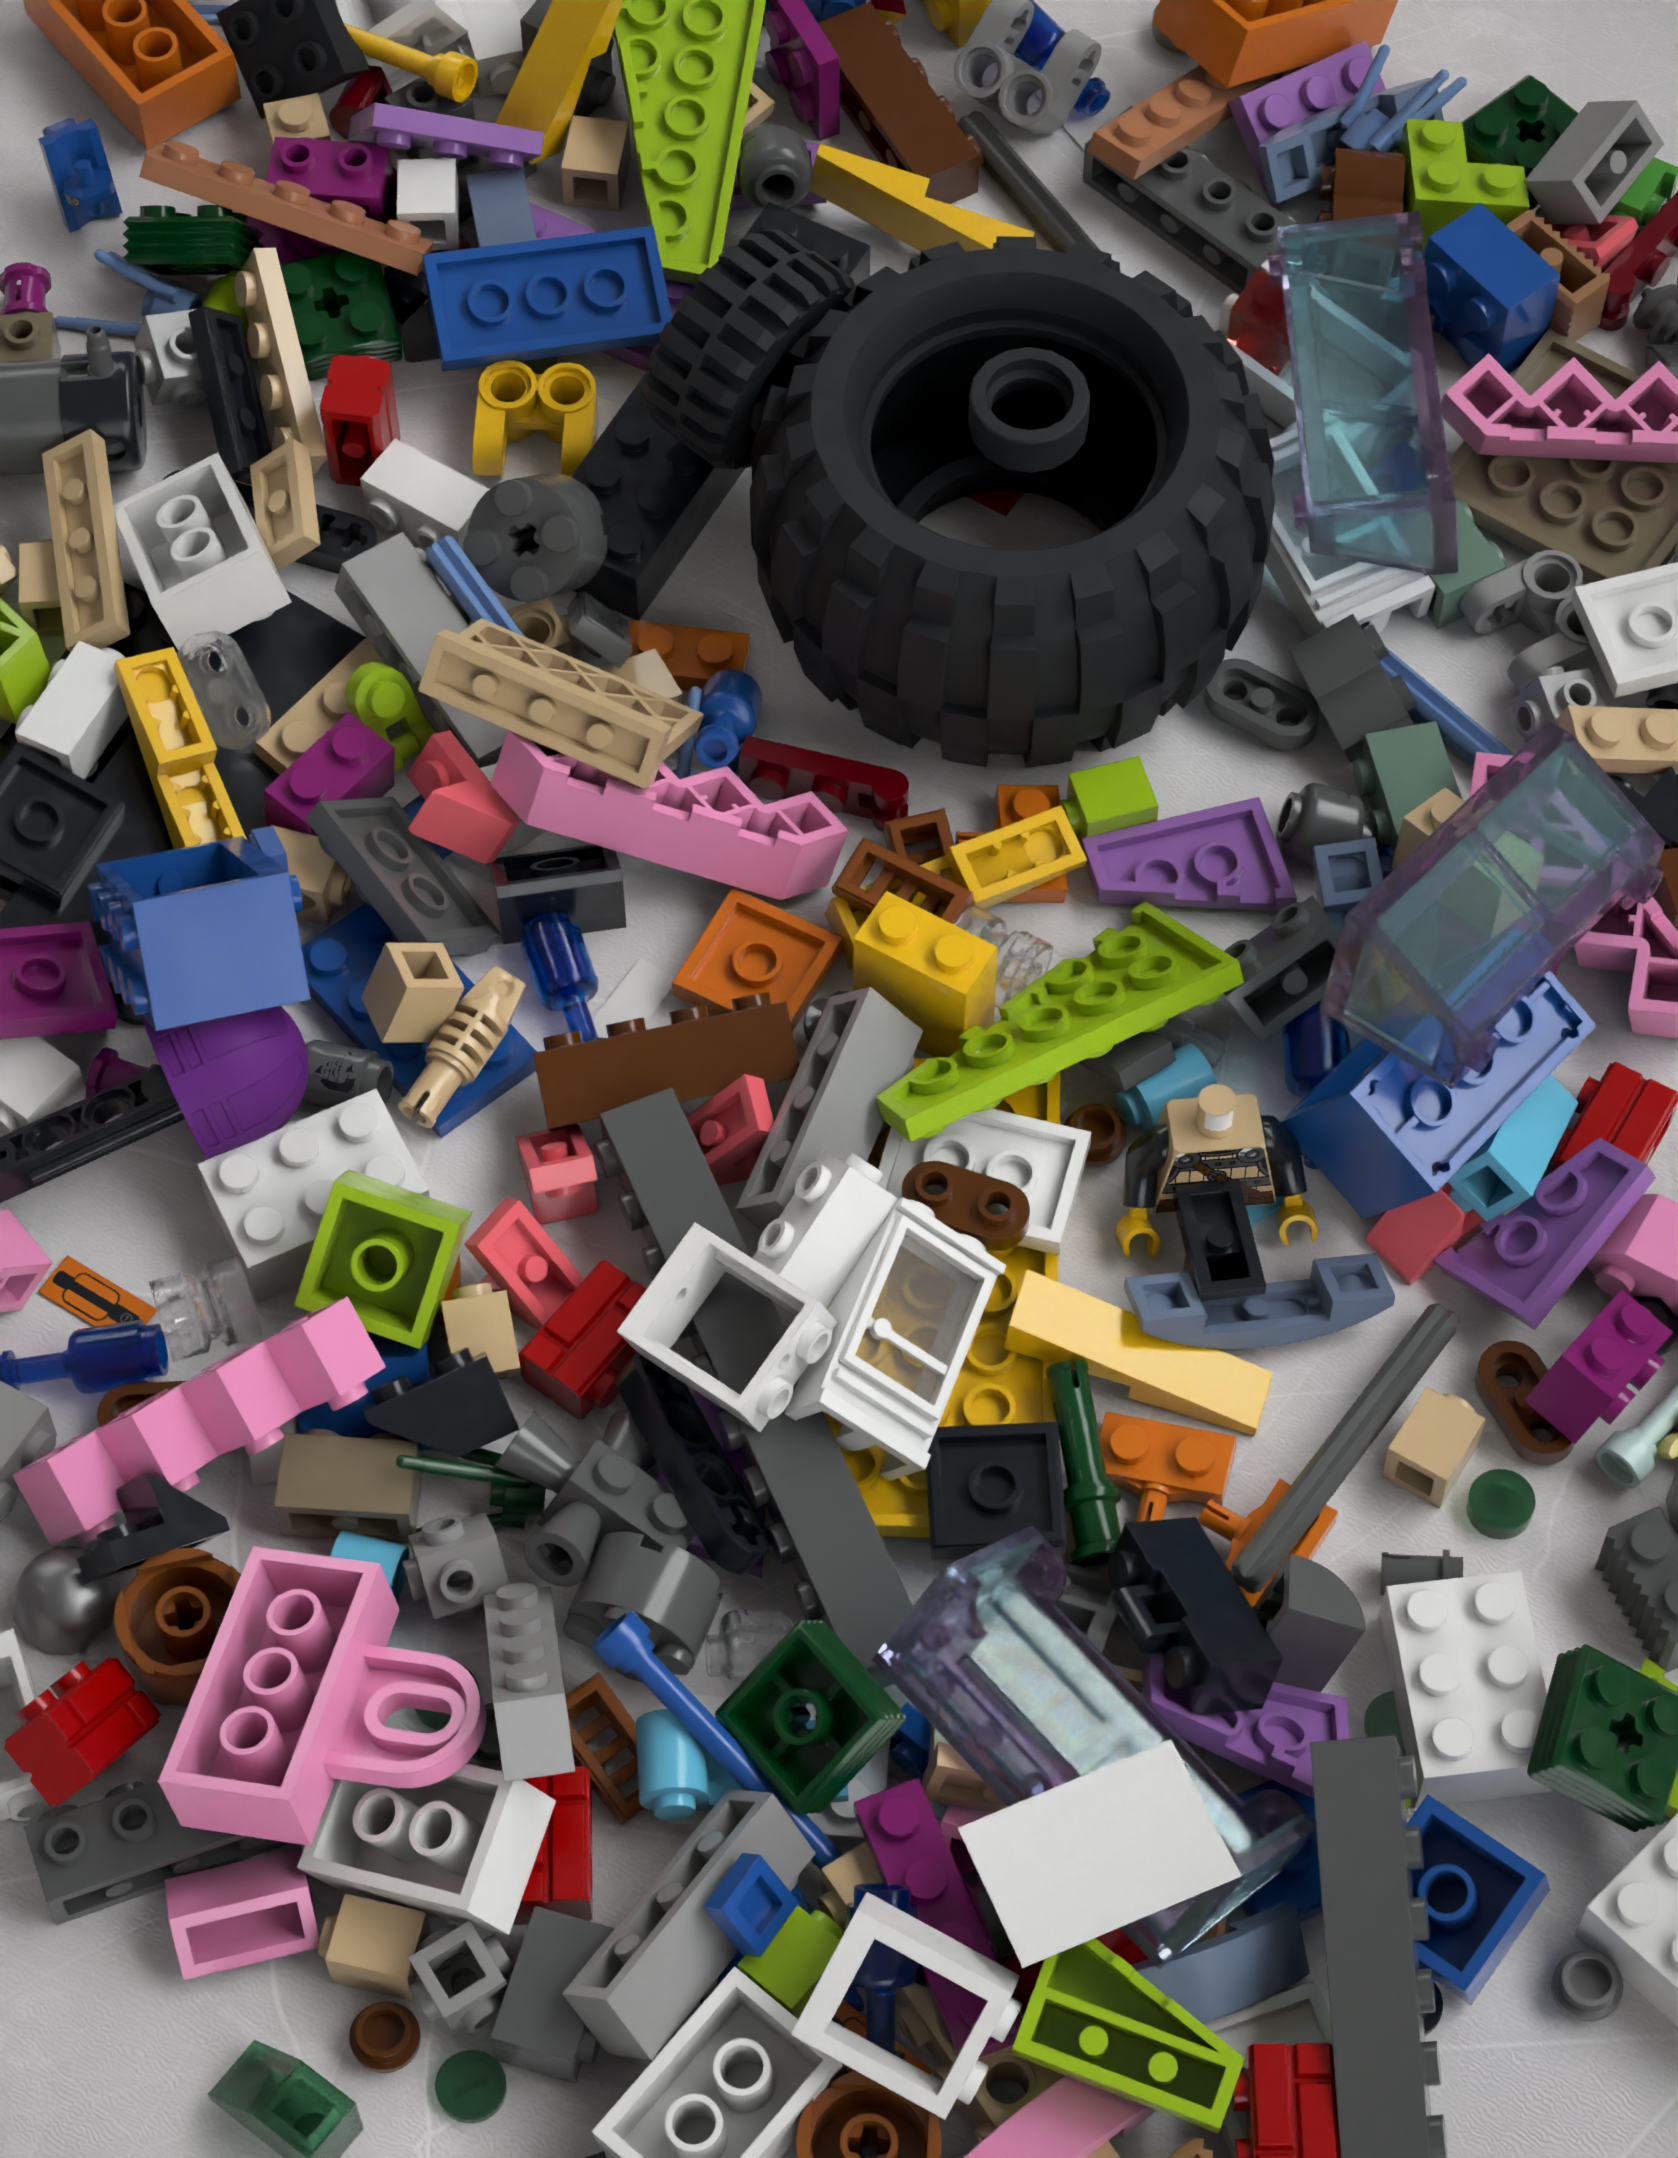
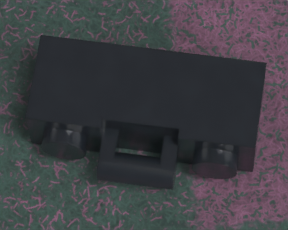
M1197 1518L1125 1523L1115 1551L1109 1558L1107 1570L1109 1582L1116 1591L1112 1597V1603L1140 1651L1144 1654L1162 1653L1164 1657V1672L1168 1683L1173 1688L1180 1689L1191 1710L1197 1715L1262 1709L1281 1666L1283 1657Z

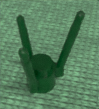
M478 1448L458 1457L492 1467L408 1455H399L396 1458V1465L400 1468L490 1482L489 1505L502 1506V1512L487 1515L493 1529L500 1527L524 1529L526 1515L541 1516L544 1511L546 1488L495 1466L502 1456L501 1453ZM422 1527L416 1528V1533L422 1531Z

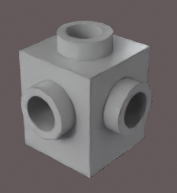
M195 309L146 315L134 340L136 349L134 354L139 363L142 385L147 386L152 405L172 403L176 407H187L197 404L206 398L188 313Z
M1555 666L1532 675L1528 680L1530 685L1510 703L1514 712L1516 728L1523 736L1531 758H1539L1545 767L1569 763L1557 720L1563 710L1568 705L1606 706L1605 699L1596 686L1590 668L1564 672L1563 667Z
M486 1512L464 1519L458 1516L440 1517L426 1523L422 1527L421 1532L408 1535L414 1558L402 1562L407 1584L413 1601L422 1598L426 1599L434 1619L444 1616L449 1619H463L473 1616L484 1608L483 1595L496 1594L498 1589L509 1585L497 1537Z
M470 1920L459 1927L456 1924L448 1925L427 1937L419 1945L421 1950L408 1957L420 1977L419 1980L409 1985V1988L430 2023L442 2016L453 2033L466 2026L468 2032H474L497 2019L508 1986L504 1977L513 1972L514 1966L495 1934L482 1941ZM472 1973L478 1977L479 1981L458 1994L454 1992L455 1980L460 1975Z

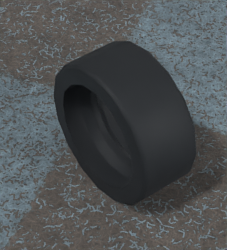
M1027 347L1008 350L986 361L973 377L969 394L968 426L974 445L986 459L1008 470L1027 473L1050 470L1070 460L1085 442L1088 428L1090 393L1085 376L1072 361L1053 351ZM1031 390L1044 392L1062 403L1067 411L1066 416L1061 421L1048 428L1026 430L1013 428L1000 421L992 413L991 408L996 400L1011 392Z

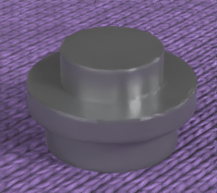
M1577 1951L1567 1955L1559 1962L1552 1976L1551 1990L1556 2004L1565 2014L1579 2021L1595 2022L1608 2017L1615 2011L1622 1998L1623 1980L1616 1965L1606 1956L1594 1951Z

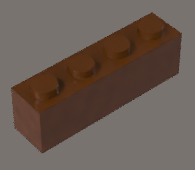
M871 2L819 22L818 25L840 57V106L878 161L882 164L929 178L930 181L925 197L940 202L952 204L978 193L979 167L983 165L980 146L971 134L965 135L956 123L953 109L946 97L943 95L937 96L931 88L921 62L916 57L910 58L901 45L900 37L894 24L889 19L883 20Z
M765 992L731 999L734 1010L731 1013L709 1017L707 1005H701L669 1012L671 1025L646 1030L644 1018H638L606 1025L608 1038L583 1043L581 1030L543 1038L545 1051L535 1052L532 1055L547 1128L551 1129L600 1119V1114L671 1087L678 1101L683 1102L716 1095L744 1074L762 1078L764 1084L793 1079L798 1070L799 1061L787 1002L771 1004L770 994Z

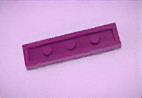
M913 1779L855 1801L854 1814L893 1906L907 1914L908 1912H914L917 1919L998 1963L920 1779ZM917 1962L957 2057L987 2000ZM1018 2013L1004 2041L1000 2042L990 2036L979 2058L1014 2044L1022 2023L1020 2013Z

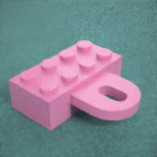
M252 1546L158 1779V1783L181 1826L311 1846L336 1779L394 1788H418L432 1785L448 1778L472 1758L481 1744L487 1722L486 1708L478 1686L468 1670L448 1657L433 1653L386 1647L400 1609L380 1563ZM403 1708L442 1712L451 1715L448 1724L434 1733H419L391 1729L384 1726L392 1713Z

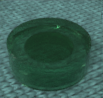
M1507 1469L1489 1470L1478 1476L1472 1483L1466 1501V1513L1472 1526L1481 1534L1493 1539H1510L1520 1535L1529 1526L1535 1509V1494L1529 1482L1520 1474Z

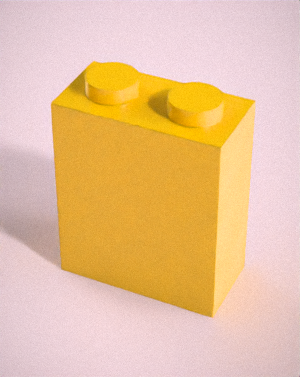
M886 891L853 938V991L872 987L923 1030L916 1047L917 1049L934 1058L949 1057L961 1048L958 1037L972 1026L983 1027L985 1031L994 1024L998 947Z

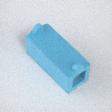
M1550 1074L1447 1181L1453 1187L1449 1197L1464 1213L1474 1209L1486 1222L1532 1197L1578 1105V1101Z

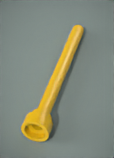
M344 23L349 34L363 51L364 55L427 78L428 84L434 87L437 95L461 103L472 93L478 77V65L475 59L454 51H449L446 54L439 53L434 57Z

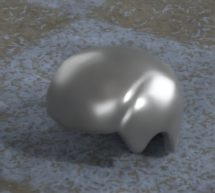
M71 1545L63 1548L56 1546L31 1560L20 1575L15 1587L13 1619L23 1639L44 1653L70 1655L80 1653L93 1636L103 1629H109L112 1624L115 1602L118 1598L120 1586L115 1575L86 1584L77 1559L90 1552L91 1550Z

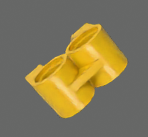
M515 360L497 361L489 365L481 373L478 382L472 453L473 474L504 476L508 442L520 441L530 436L535 430H543L547 437L555 442L562 443L561 473L571 477L597 441V392L595 378L591 372L579 364L570 362L558 363L548 368L543 374H534L530 367ZM504 400H516L513 402H503ZM572 402L574 404L563 405L562 403Z

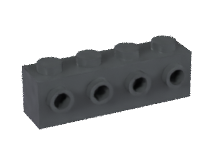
M1133 106L1128 107L1124 112L1128 111ZM1091 139L1085 143L1083 182L1248 302L1257 295L1260 266L1269 259L1288 274L1291 272L1300 254L1303 228L1297 225L1289 214L1284 211H1278L1254 194L1246 183L1233 179L1212 164L1201 151L1186 146L1137 179L1132 180L1089 153L1087 149Z
M158 1780L148 1784L136 1781L119 1785L111 1789L104 1799L81 1807L76 1805L55 1807L43 1813L39 1817L38 1822L24 1826L43 1892L56 1925L165 1888V1879L236 1863L290 1844L288 1842L181 1826Z

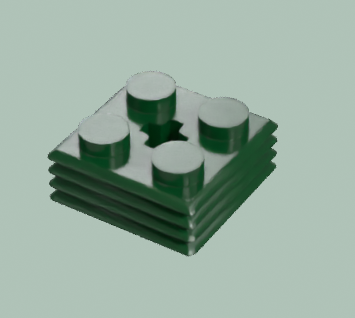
M1527 75L1462 121L1467 162L1524 166L1525 177L1527 178L1579 113L1547 88L1544 83L1532 75ZM1527 187L1529 210L1537 212L1542 208Z
M219 205L197 206V216L176 213V208L172 206H141L140 216L128 217L123 222L129 228L123 233L128 239L123 245L128 251L123 259L128 264L155 275H226L232 270H242L253 248L264 247L259 241L264 234L258 228L247 223V215L232 212L231 209Z
M338 250L280 264L309 381L326 378L332 357L339 354L348 356L368 355L376 359L386 360L388 363L400 361L403 358L402 339L380 262L346 250ZM337 309L340 311V316L330 318L327 310Z
M799 1620L715 1712L716 1720L739 1743L749 1759L797 1814L822 1812L906 1721L904 1712L823 1620ZM807 1704H813L816 1710L814 1729H807L806 1723L811 1717L809 1710L806 1708Z
M1584 1644L1581 1648L1576 1647L1573 1651L1568 1650L1565 1654L1560 1653L1557 1656L1528 1764V1776L1633 1832H1637L1639 1829L1644 1830L1648 1826L1654 1827L1655 1824H1663L1678 1768V1693L1587 1644Z

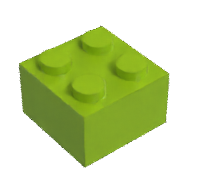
M348 1169L333 1183L294 1306L312 1312L348 1296L366 1331L420 1349L433 1334L442 1307L441 1302L444 1301L472 1212Z

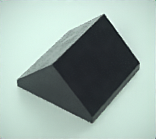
M593 844L500 857L495 862H491L503 945L627 927L622 870L614 850Z

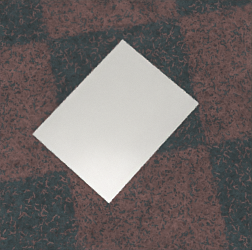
M1171 1739L958 1827V1831L1022 1968L1242 1876Z

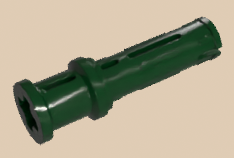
M1076 1360L1073 1363L1074 1369L1071 1370L1070 1361H1064L1046 1368L1045 1373L1046 1378L1049 1380L1056 1422H1058L1059 1440L1068 1487L1063 1490L1065 1512L1070 1514L1076 1547L1071 1552L1070 1557L1073 1565L1083 1568L1108 1565L1109 1558L1115 1551L1121 1535L1116 1504L1121 1500L1120 1489L1115 1483L1107 1479L1088 1377V1363Z

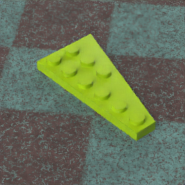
M623 0L614 27V36L649 226L654 225L664 279L696 285V279L707 267L711 268L718 261L719 255L722 254L766 0Z
M1144 901L1131 910L1133 922L1119 933H1117L1116 929L1107 928L1094 937L1095 950L1085 958L1064 959L998 1008L1001 1016L999 1021L985 1031L983 1027L974 1025L960 1035L958 1038L961 1048L949 1057L927 1059L879 1094L876 1100L881 1118L910 1142L938 1135L946 1128V1125L973 1112L992 1109L1000 1104L1004 1097L1027 1086L1046 1083L1055 1078L1059 1071L1084 1059L1103 1056L1113 1048V1045L1140 1032L1157 1030L1163 1027L1168 1019L1195 1006H1205L1214 1003L1224 992L1244 983L1240 963L1228 953L1147 901Z

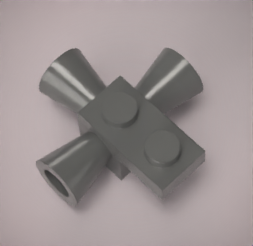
M628 1409L617 1411L610 1417L602 1441L597 1438L581 1460L534 1410L495 1464L499 1468L557 1493L536 1523L540 1528L528 1537L523 1548L528 1566L537 1576L548 1583L569 1587L581 1582L600 1539L612 1532L642 1534L644 1538L640 1546L660 1553L665 1542L686 1550L696 1535L675 1494L646 1473L657 1461Z

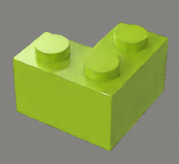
M1409 119L1404 124L1397 153L1405 154L1402 247H1427L1429 236L1479 203H1482L1505 225L1529 210L1527 185L1524 182L1526 179L1524 166L1467 162L1462 122Z

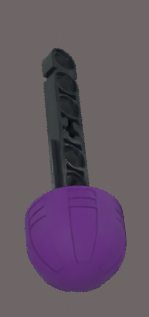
M281 1006L155 1031L141 1015L160 1065L0 1137V1203L182 1120H186L206 1159L251 1143L271 1132L281 1129L298 1108L304 1095L309 1073L308 1054L299 1028ZM123 1114L122 1116H120L119 1118L115 1119L114 1121L105 1123L106 1121H108L109 1119L113 1118L114 1116ZM60 1141H63L61 1144L57 1145L56 1147L46 1150L48 1147L52 1146L53 1144H55V1143H57V1142H60Z

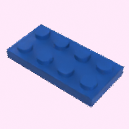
M654 225L423 254L422 269L442 372L489 366L503 360L527 361L660 343L659 335L666 322L672 320Z
M364 903L302 946L309 993L358 1048L376 1051L380 1059L391 1061L394 1070L393 1087L405 1097L427 1065L425 1050L431 1042L382 1043L361 996L385 943L395 942L391 935L392 930L375 908ZM452 961L464 985V990L459 998L460 1001L475 985ZM511 1023L508 1027V1032L476 1079L466 1086H458L436 1118V1123L432 1129L440 1138H443L536 1071L532 1053L537 1051Z

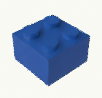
M1479 203L1428 237L1416 310L1437 316L1433 331L1439 332L1459 351L1461 357L1469 366L1473 368L1489 353L1509 374L1521 366L1546 331L1550 329L1561 275L1482 203Z
M1427 1794L1407 1823V1826H1420L1424 1868L1411 1870L1413 1897H1426L1430 1939L1417 1941L1419 1969L1431 1968L1433 1979L1472 2005L1549 1893L1550 1887L1545 1873Z

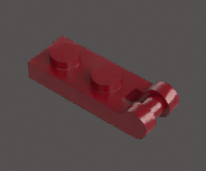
M1678 191L1603 272L1610 274V281L1600 324L1598 325L1599 328L1606 331H1616L1624 327L1628 319L1629 304L1646 285L1650 287L1656 286L1665 275L1671 258L1678 251Z
M748 735L745 737L739 755L740 780L754 794L770 800L786 799L812 791L833 814L842 812L872 819L873 825L881 832L884 830L885 822L908 817L909 782L907 777L900 771Z

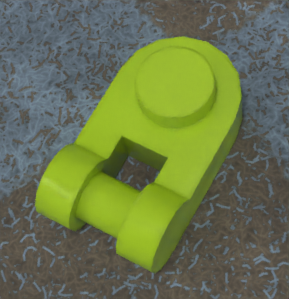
M370 662L361 665L352 673L346 684L345 699L347 707L353 716L395 747L396 774L404 768L403 761L417 753L420 754L431 735L436 733L425 719L408 680L401 672L383 662ZM400 721L404 733L390 741L385 729Z

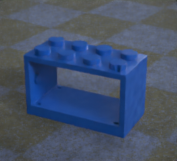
M243 836L94 865L97 882L88 884L87 892L94 921H101L102 928L107 934L108 944L99 946L98 950L108 982H112L115 993L122 994L125 1004L131 1003L134 1014H141L155 1031L311 1000L289 873Z
M1513 927L1439 961L1281 1123L1294 1134L1302 1150L1364 1220L1437 1193L1597 1025ZM1432 981L1437 984L1436 988L1433 987ZM1432 1165L1436 1166V1172L1432 1171Z

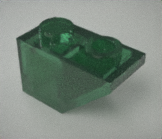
M255 2039L207 2094L211 2101L283 2158H340L364 2129L356 2102L301 2059Z

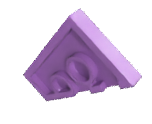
M1366 40L1228 102L1267 196L1268 191L1259 146L1274 134L1305 118L1354 100L1374 60ZM1380 75L1371 94L1386 90ZM1288 199L1279 203H1271V206H1279L1285 203Z
M375 102L351 117L348 140L376 143L379 146L394 149H410V147L432 150V154L445 158L466 159L467 155L489 157L488 164L520 169L523 166V161L528 162L541 156L544 132Z
M1259 797L1081 838V848L1087 859L1085 866L1098 903L1141 904L1147 901L1151 905L1271 911H1280L1292 903H1297L1296 893Z
M1599 1137L1543 1178L1535 1190V1195L1506 1216L1500 1214L1488 1222H1483L1480 1225L1484 1230L1483 1233L1457 1252L1452 1247H1449L1434 1258L1433 1262L1444 1274L1535 1330L1656 1177L1648 1165Z
M1150 1654L1142 1673L1143 1721L1313 1799L1310 1742L1350 1739L1347 1698L1273 1682L1262 1709L1197 1715L1191 1710L1180 1689L1173 1688L1168 1683L1164 1672V1657Z

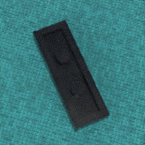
M202 306L189 312L188 316L218 452L233 480L252 485L250 466L271 453V447L242 318L214 308Z

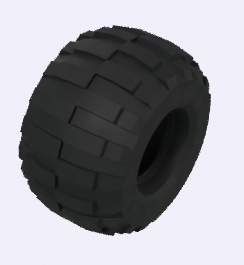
M997 236L996 243H993L992 249L964 252L958 241L921 251L919 257L910 259L907 272L900 274L886 266L857 284L842 300L841 311L829 309L819 324L797 340L787 352L777 386L771 385L751 450V545L757 557L758 583L783 643L794 640V651L804 675L831 703L838 699L849 711L858 708L863 725L867 729L910 749L921 738H925L941 744L942 759L982 767L987 766L988 754H1023L1025 768L1072 761L1076 744L1090 741L1099 752L1111 747L1115 749L1149 733L1158 714L1164 716L1176 703L1184 709L1211 682L1225 657V649L1233 650L1247 625L1262 588L1264 565L1269 551L1275 505V494L1272 486L1274 457L1258 393L1248 395L1249 388L1242 359L1220 329L1214 332L1202 315L1193 316L1191 302L1145 270L1131 278L1121 273L1120 262L1112 260L1110 253L1076 243L1072 246L1069 254L1036 249V237ZM1027 347L1050 350L1072 361L1085 376L1090 393L1089 422L1083 445L1070 460L1050 470L1032 473L1008 470L986 459L974 445L968 426L969 394L973 377L986 361L1005 351ZM1031 390L1011 392L996 400L991 408L992 413L1000 421L1013 428L1026 430L1048 428L1061 421L1066 416L1067 411L1062 403L1044 392ZM997 490L1022 491L1049 497L1074 508L1091 520L1101 532L1086 539L1058 547L1034 550H999L970 545L942 536L920 525L919 522L940 506L961 497Z

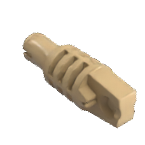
M493 966L458 1002L453 1014L447 1019L448 1023L443 1024L425 1050L426 1067L406 1096L398 1103V1108L406 1117L412 1120L419 1110L421 1116L417 1124L425 1128H432L436 1123V1118L458 1086H466L476 1079L508 1032L510 1022L524 995L525 983L507 971Z

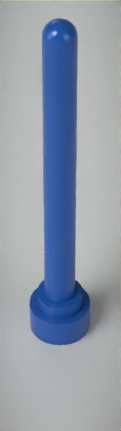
M632 1609L624 1612L598 1636L591 1645V1649L610 1669L617 1665L624 1674L632 1671L744 1790L769 1792L775 1795L816 1854L811 1861L820 1870L843 1855L838 1847L806 1814H797L749 1759L732 1735L652 1652L655 1644L648 1638L651 1629Z

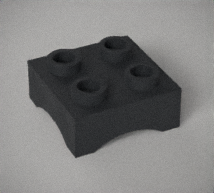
M239 0L216 13L261 119H265L264 103L314 93L321 94L370 70L363 51L346 29L335 0Z

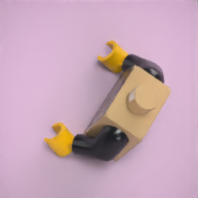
M1222 1084L1206 1086L1201 1090L1198 1097L1172 1099L1165 1103L1157 1124L1150 1126L1129 1146L1126 1152L1123 1205L1129 1207V1213L1118 1221L1115 1228L1116 1238L1126 1257H1129L1130 1240L1135 1235L1145 1233V1248L1149 1256L1154 1257L1158 1253L1160 1237L1148 1217V1208H1153V1214L1175 1212L1173 1204L1175 1186L1239 1179L1246 1206L1275 1204L1276 1196L1283 1198L1284 1204L1280 1206L1277 1212V1225L1281 1241L1286 1246H1289L1287 1226L1294 1221H1304L1309 1225L1311 1240L1314 1242L1318 1236V1227L1313 1207L1302 1199V1193L1307 1192V1184L1297 1138L1275 1116L1260 1114L1257 1096L1251 1093L1235 1094L1230 1087Z

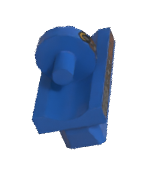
M68 118L45 127L42 131L44 137L38 140L63 222L68 231L71 233L79 230L84 224L96 218L123 213L99 130L92 118L78 124L74 119Z

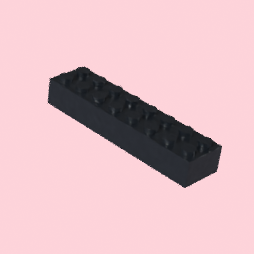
M768 202L745 234V236L758 234L759 230L766 229L788 231L853 278L856 285L870 277V245L771 202ZM644 376L571 476V478L585 485L599 501L604 514L600 516L604 535H607V552L599 571L588 583L574 589L573 592L585 591L606 607L634 620L641 619L745 470V468H740L739 470L719 469L713 466L655 423L648 413L643 397L645 395L643 389Z

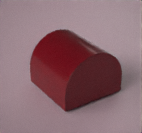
M369 65L370 70L348 80L329 113V120L334 130L349 142H359L348 140L351 117L375 102L385 104L384 98L393 93L386 75L380 66Z

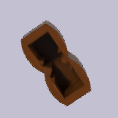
M1335 148L1333 165H1322L1319 200L1329 201V212L1320 211L1316 246L1327 247V265L1329 264L1338 229H1343L1396 243L1389 271H1396L1402 241L1405 154Z

